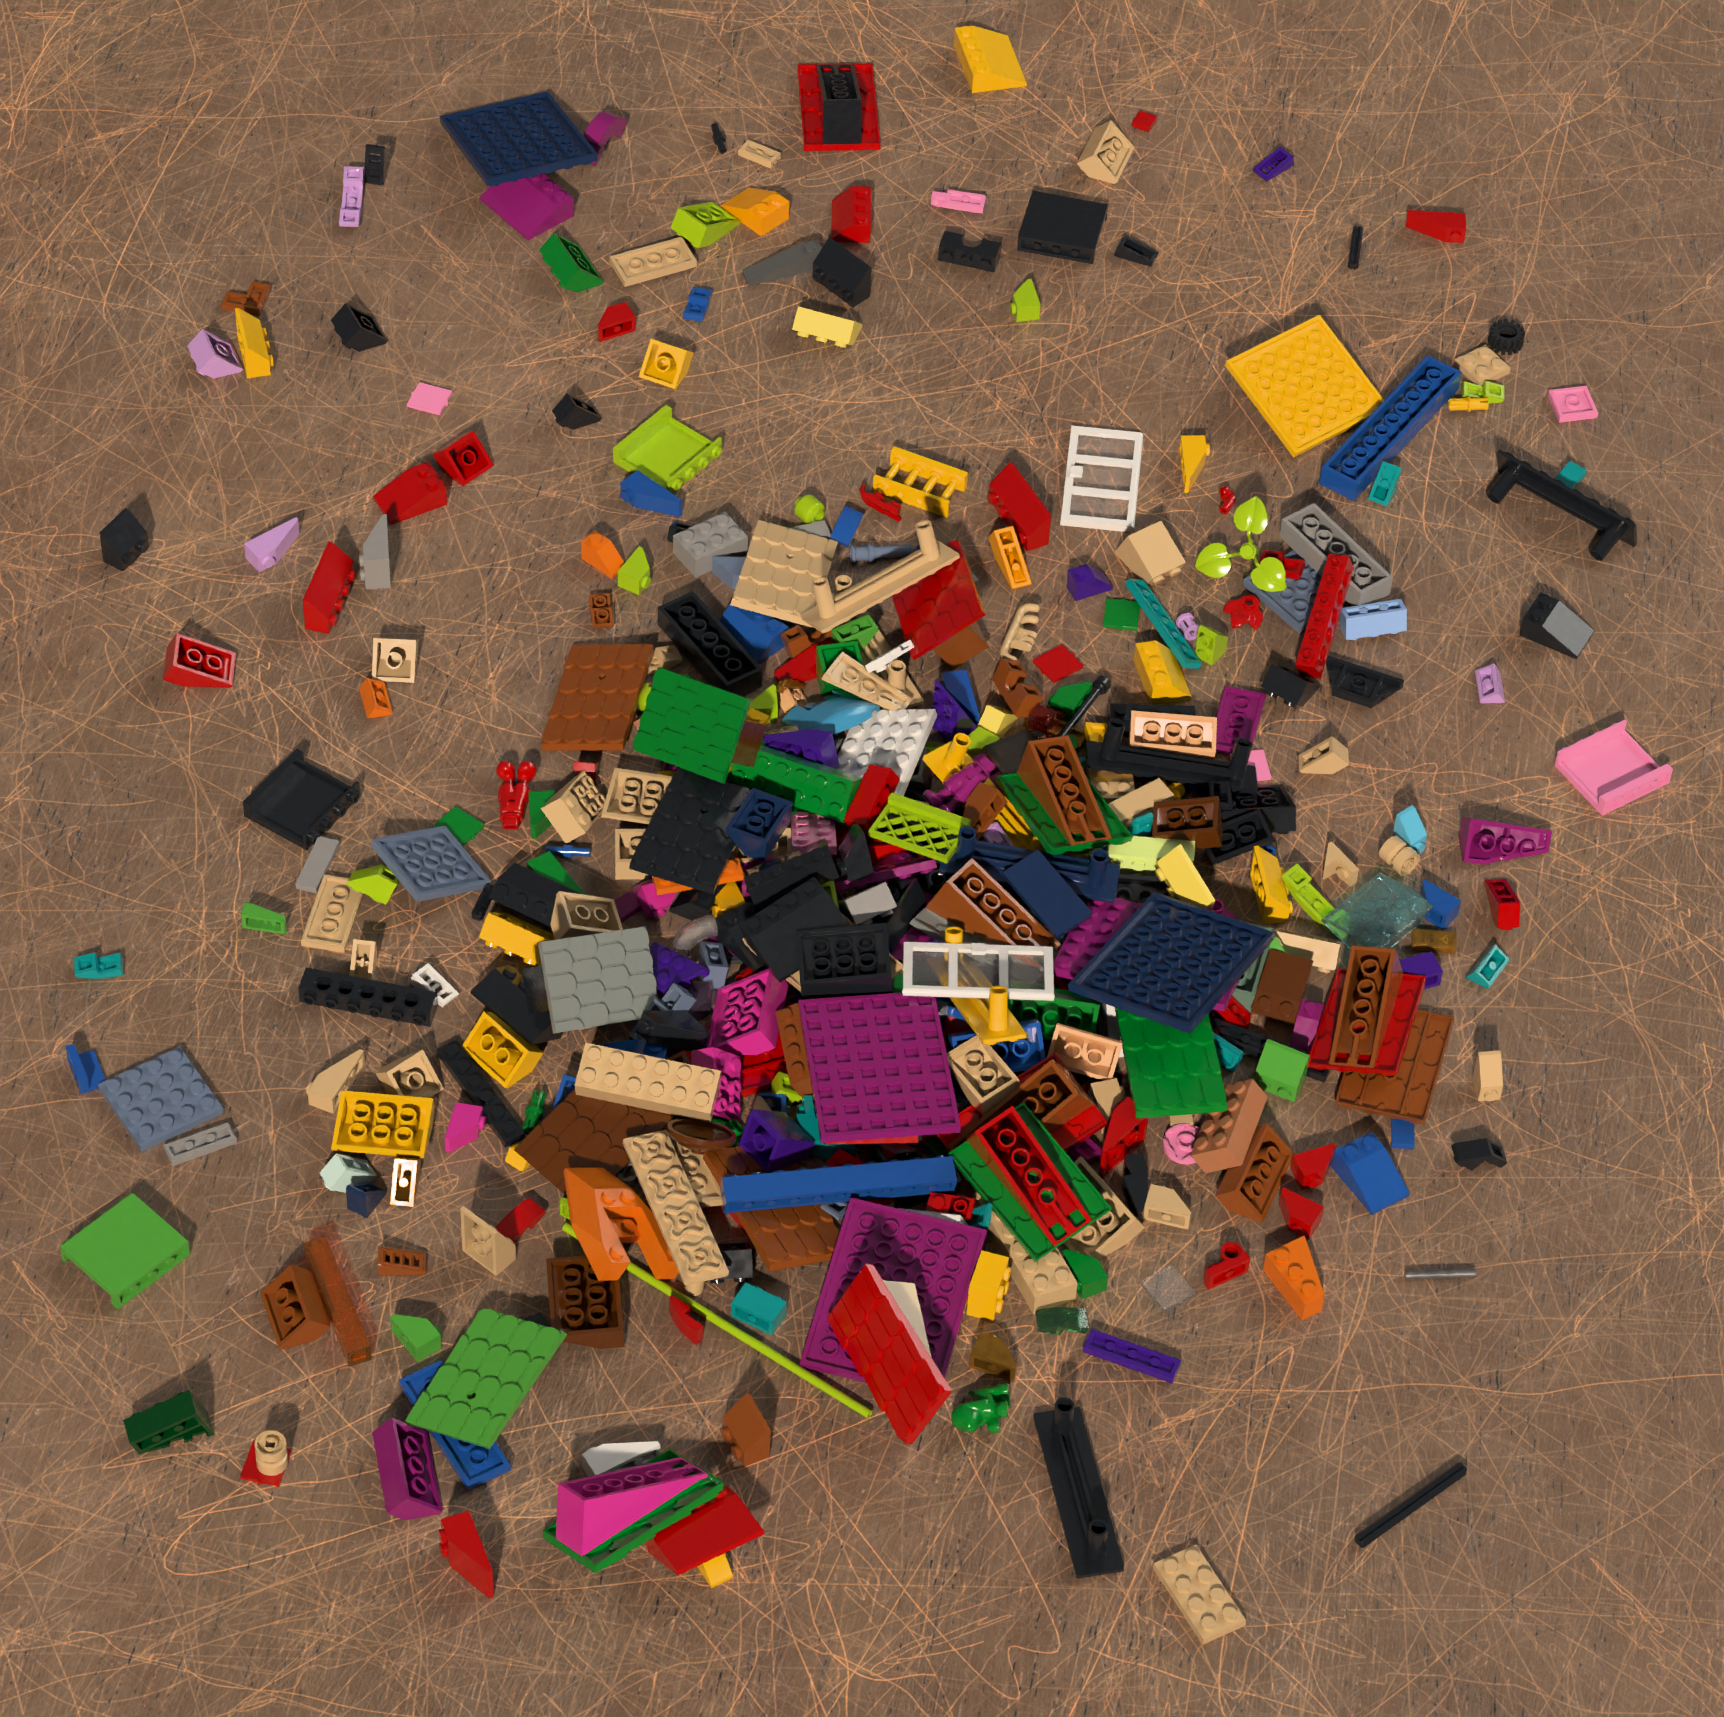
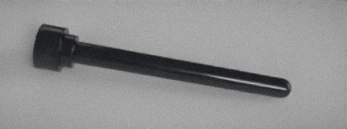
M1097 676L1092 683L1090 694L1056 737L1069 735L1096 698L1109 690L1111 682L1107 677Z

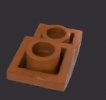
M610 593L589 594L593 629L614 627Z

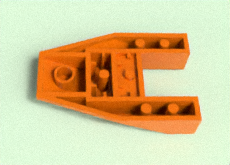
M604 1168L564 1169L571 1226L598 1281L618 1280L631 1263L621 1243H638L655 1279L676 1278L679 1273L654 1214L631 1187Z

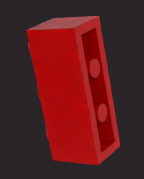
M869 764L843 820L850 828L853 824L858 823L864 833L868 834L878 815L881 814L888 804L889 795L891 792H895L900 778L891 768Z

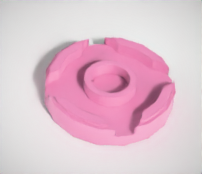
M1187 1123L1176 1124L1169 1128L1163 1140L1165 1154L1179 1164L1189 1165L1196 1163L1190 1155L1201 1128L1189 1126L1190 1124Z

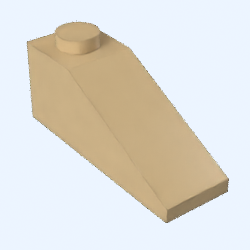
M357 1050L319 1073L314 1082L311 1081L306 1090L309 1105L334 1114L339 1106L341 1091H348L365 1065L364 1050Z

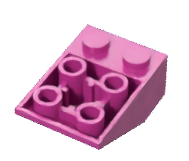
M715 1047L691 1051V1065L721 1071V1084L713 1116L727 1121L735 1119L740 1123L741 1057Z

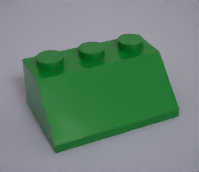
M553 233L539 249L543 255V261L552 268V274L560 280L559 284L565 290L570 289L577 293L604 283V280L579 245Z

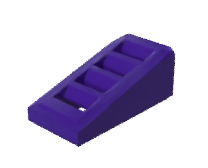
M1279 147L1253 169V172L1267 182L1294 165V157L1282 147Z

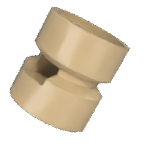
M1397 835L1389 838L1379 851V857L1388 865L1393 864L1392 869L1400 876H1406L1411 873L1420 861V855Z
M274 1430L260 1433L254 1442L257 1468L264 1475H278L288 1465L286 1438L283 1434Z

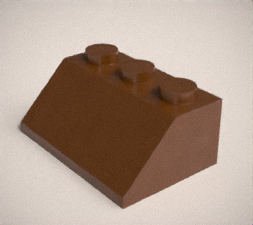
M1219 796L1154 802L1153 838L1195 841V849L1222 847L1223 827Z

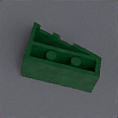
M190 1390L178 1393L164 1402L156 1403L153 1407L137 1412L123 1420L129 1443L138 1454L169 1447V1442L184 1439V1443L192 1441L191 1437L205 1433L207 1437L214 1435L207 1410Z

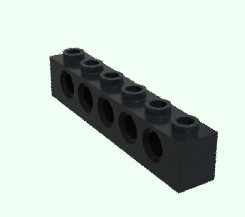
M307 967L298 987L299 1002L308 1005H318L398 1022L402 1021L418 1026L431 1027L438 1007L437 992Z

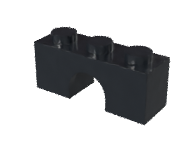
M949 231L944 232L939 244V261L995 272L1001 255L1000 242L982 239L980 245L968 247L963 244V234Z

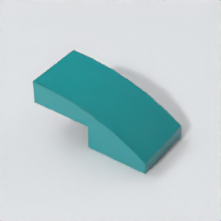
M1570 461L1555 479L1562 481L1567 487L1575 489V486L1586 477L1587 470Z
M96 952L74 957L76 978L86 979L124 975L123 957L120 952L99 958Z

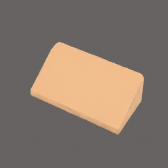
M787 688L784 693L777 691V701L785 714L796 705L804 708L809 704L800 689Z

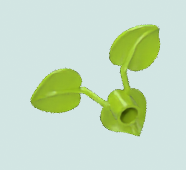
M1255 496L1241 504L1234 513V523L1239 530L1247 531L1248 543L1241 546L1240 552L1227 554V547L1224 544H1210L1199 554L1195 567L1198 571L1209 577L1221 578L1227 575L1231 569L1229 558L1242 556L1244 559L1254 560L1257 566L1251 572V580L1256 587L1269 592L1283 591L1287 589L1286 572L1282 562L1274 557H1266L1260 564L1258 562L1259 548L1253 544L1251 532L1254 534L1263 533L1268 524V515L1261 499Z

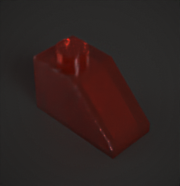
M1037 704L1028 717L1026 735L1037 740L1049 738L1065 716V712L1048 705Z

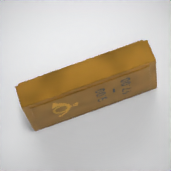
M1413 928L1411 950L1456 954L1457 932Z

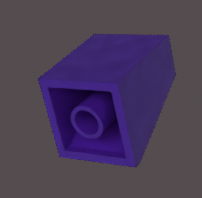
M756 1109L751 1110L739 1142V1146L766 1173H772L809 1159L814 1145V1141L786 1113Z

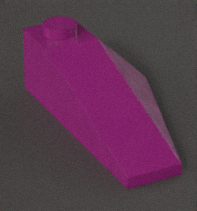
M1462 817L1459 832L1462 861L1485 865L1497 861L1548 853L1552 831Z

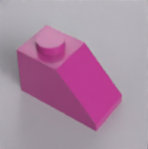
M653 883L641 886L637 893V898L645 918L653 917L657 919L664 916L677 892L657 895Z
M455 1103L445 1135V1152L450 1153L478 1139L480 1130H484L486 1126V1117L483 1116L482 1106Z

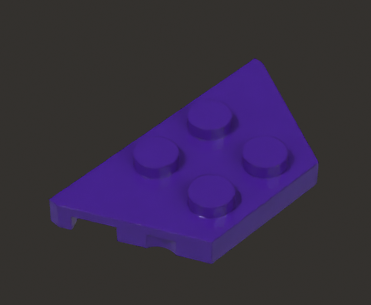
M653 942L649 948L653 959L652 967L657 984L656 991L663 996L673 983L685 988L691 985V979L701 974L705 978L710 974L706 967L656 942Z

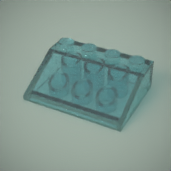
M1379 873L1322 918L1321 921L1350 950L1352 945L1392 948L1408 935L1413 928H1416L1426 920L1433 906L1418 891Z

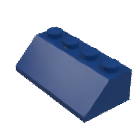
M1035 1019L1019 1022L1027 1033V1038L1019 1039L1015 1042L1003 1041L990 1045L1013 1073L1028 1070L1045 1059L1041 1023ZM973 1030L946 1034L948 1052L976 1036V1033Z

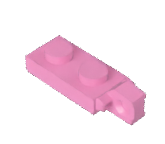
M949 189L947 192L933 191L931 205L983 214L986 196Z

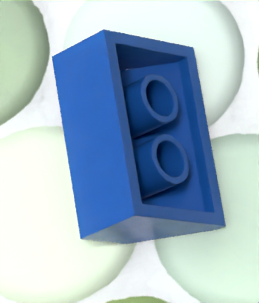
M730 603L719 620L758 665L784 648L780 634L789 630V627L778 618L734 607Z

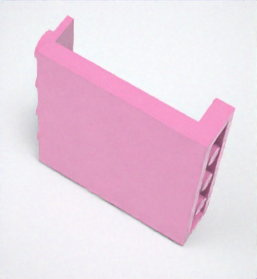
M1626 720L1614 723L1610 727L1597 731L1585 739H1580L1573 745L1563 747L1557 752L1555 767L1602 816L1670 783L1673 768L1668 763L1660 767L1625 731Z

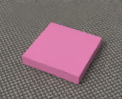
M1587 386L1548 390L1547 396L1559 423L1598 417V411Z

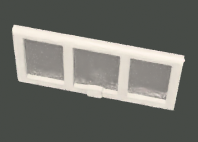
M1071 425L1060 525L1123 532L1134 531L1143 433Z
M904 942L903 996L989 999V989L991 987L1004 986L1008 989V999L1054 1001L1053 947L988 945L985 943Z

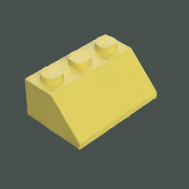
M798 306L792 330L798 331V336L808 338L810 334L816 336L817 341L827 343L829 339L835 341L834 345L846 348V345L853 346L863 324Z
M1181 844L1157 861L1155 873L1161 882L1165 881L1168 886L1166 891L1171 898L1210 911L1213 910L1215 899Z

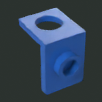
M758 1093V1096H761L764 1100L773 1099L776 1101L774 1104H767L771 1110H780V1112L786 1113L790 1117V1106H786V1094Z

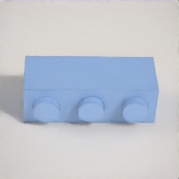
M1401 599L1342 608L1340 614V630L1346 640H1357L1363 637H1377L1383 634H1397L1407 631V609Z

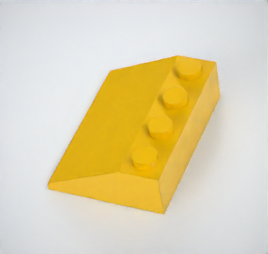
M976 26L955 28L954 48L972 93L1027 86L1008 35Z
M341 1091L331 1150L424 1158L432 1132L435 1114L434 1099Z

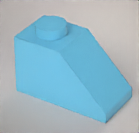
M1411 805L1396 815L1392 836H1399L1409 847H1412L1418 854H1421L1426 848L1427 833L1416 808Z

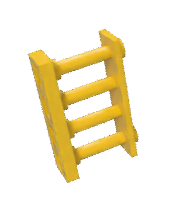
M895 446L890 454L891 468L885 477L876 474L873 477V492H879L881 495L946 518L949 516L950 501L948 499L953 491L957 489L964 492L968 484V472ZM899 469L910 473L903 484L892 481ZM917 476L929 479L922 490L911 487ZM936 482L947 486L940 497L929 494Z

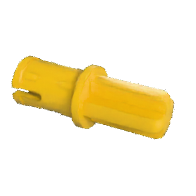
M1467 396L1466 398L1449 399L1448 408L1450 411L1466 410L1467 412L1471 410H1488L1489 402H1486L1488 401L1487 397L1470 398V396Z

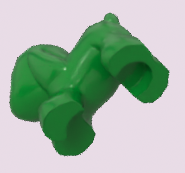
M1003 1383L993 1387L978 1388L976 1391L971 1390L968 1392V1395L973 1398V1401L959 1404L952 1411V1424L961 1431L974 1433L979 1427L987 1424L989 1432L1000 1433L999 1417H1008V1409L1011 1408L1009 1384Z

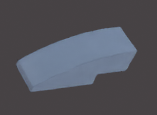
M673 983L661 1001L655 998L646 1011H689L697 999L684 987ZM639 1021L629 1033L634 1040L644 1039L636 1031Z

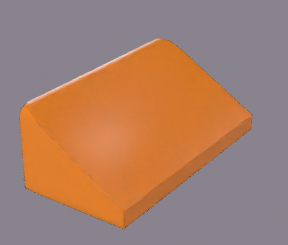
M365 678L359 687L367 718L392 715L393 710L385 682Z

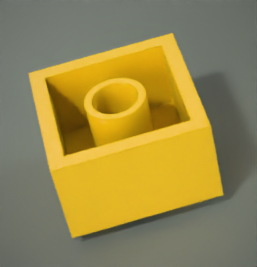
M981 1250L969 1285L966 1315L994 1322L996 1314H1001L1004 1304L1002 1299L1004 1295L1008 1294L1010 1287L1009 1278L1012 1268L1008 1267L1009 1257Z

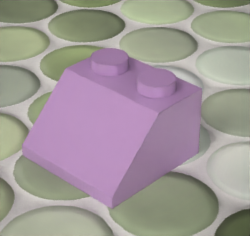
M202 329L187 345L191 353L190 356L196 364V370L203 376L207 375L215 379L239 373L243 370L232 343Z

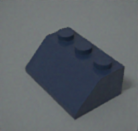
M752 788L726 827V832L744 855L765 862L791 822L793 802Z

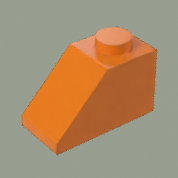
M594 531L581 541L582 560L611 579L618 575V570L625 562L611 540Z

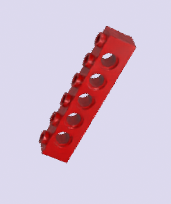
M1330 553L1328 555L1295 663L1300 675L1304 677L1318 679L1322 677L1354 571V566L1349 556Z

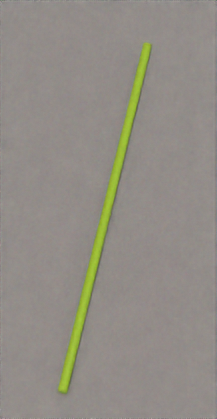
M565 1223L562 1231L578 1240L571 1224ZM631 1262L626 1268L627 1271L669 1297L673 1295L690 1306V1310L867 1419L871 1417L873 1410L662 1280L655 1279L652 1274Z

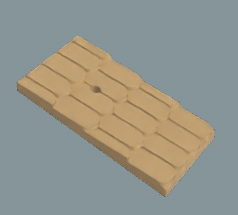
M758 520L732 597L731 606L812 628L811 625L801 619L800 615L817 606L811 582L818 577H828L838 541L827 540L824 537Z

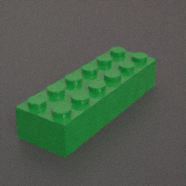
M760 744L753 767L733 763L729 784H736L749 788V790L752 788L791 801L794 807L845 823L843 820L846 812L849 810L863 778Z

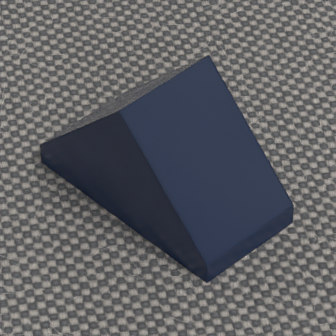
M369 1182L349 1184L346 1187L347 1209L368 1218L384 1198L387 1191Z

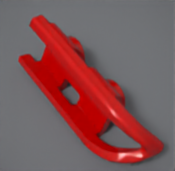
M865 484L861 485L859 492L866 505L897 522L902 520L899 517L901 506L893 500L890 503L885 502L884 496L876 491L868 494L865 492Z

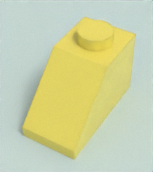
M987 705L977 727L980 726L1002 738L1017 721L1018 717L1003 707Z

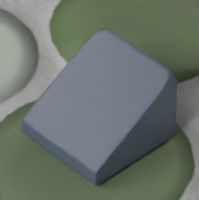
M839 1202L821 1205V1209L836 1219L844 1220L848 1203Z

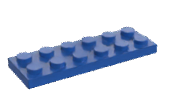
M442 1360L399 1379V1385L413 1407L422 1392L426 1391L439 1368L444 1365ZM429 1431L467 1491L511 1471L510 1463L496 1442H494L490 1449Z

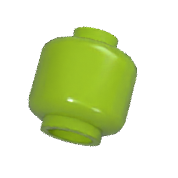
M805 495L796 500L794 513L805 524L822 521L824 518L825 507L813 495Z

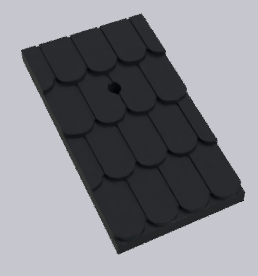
M678 767L657 807V811L643 834L641 842L633 854L629 869L713 894L737 846L726 832V827L751 790L736 784H729L726 781L725 784Z

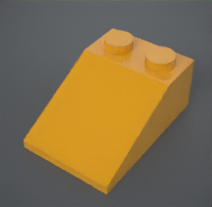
M748 187L723 203L721 208L739 219L741 223L755 233L763 236L789 219L790 201L777 192Z

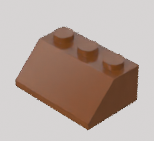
M290 1264L260 1292L279 1349H286L315 1341L331 1327L312 1271Z

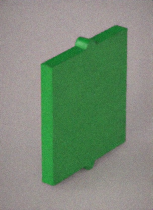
M1106 598L1103 627L1114 628L1119 631L1122 629L1137 631L1140 605L1137 601Z
M455 806L446 815H442V819L432 828L446 826L463 847L471 839H475V835L485 827V824Z

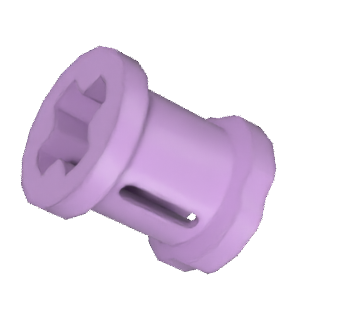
M1184 613L1177 618L1176 625L1184 632L1185 639L1191 641L1197 638L1199 625L1195 624L1191 613Z

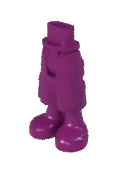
M984 755L978 761L974 760L958 773L956 772L943 782L945 788L939 792L934 793L931 790H926L922 796L930 806L954 813L959 804L966 805L967 798L979 782L985 783L987 778L990 777L989 773L996 767ZM951 794L954 795V798L947 804H942Z

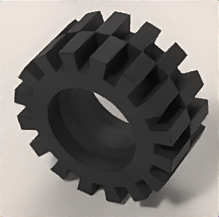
M1505 319L1504 322L1502 320H1498V323L1494 322L1490 326L1488 345L1492 350L1495 349L1496 353L1501 351L1502 355H1505V352H1508V355H1512V352L1516 354L1523 347L1525 337L1523 326L1520 327L1519 323L1514 324L1515 321L1513 320L1508 322V319Z

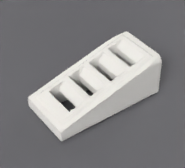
M429 963L411 977L410 983L415 988L436 992L435 990L439 987L442 988L437 993L438 1005L442 1008L459 995ZM434 982L435 985L430 987L429 985ZM447 992L449 995L443 999L441 996Z

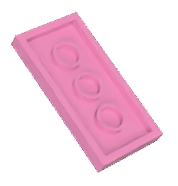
M807 812L791 814L792 851L826 838L831 854L837 855L835 820L818 814H808Z

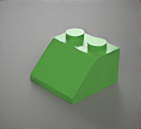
M1267 1039L1255 1070L1254 1081L1263 1091L1295 1102L1306 1081L1310 1055Z

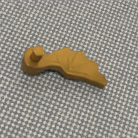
M790 678L784 679L783 682L780 681L776 686V690L779 693H784L787 688L804 689L806 685Z

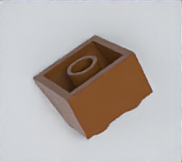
M747 1393L723 1416L722 1428H720L724 1441H729L734 1458L736 1460L739 1459L743 1467L770 1457L771 1429L751 1395Z

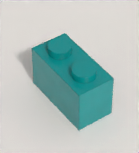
M746 1282L731 1302L732 1317L772 1336L786 1317V1301L777 1295L769 1294L760 1287L752 1286Z

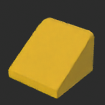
M518 1143L509 1147L505 1161L523 1172L530 1164L514 1151L520 1144Z

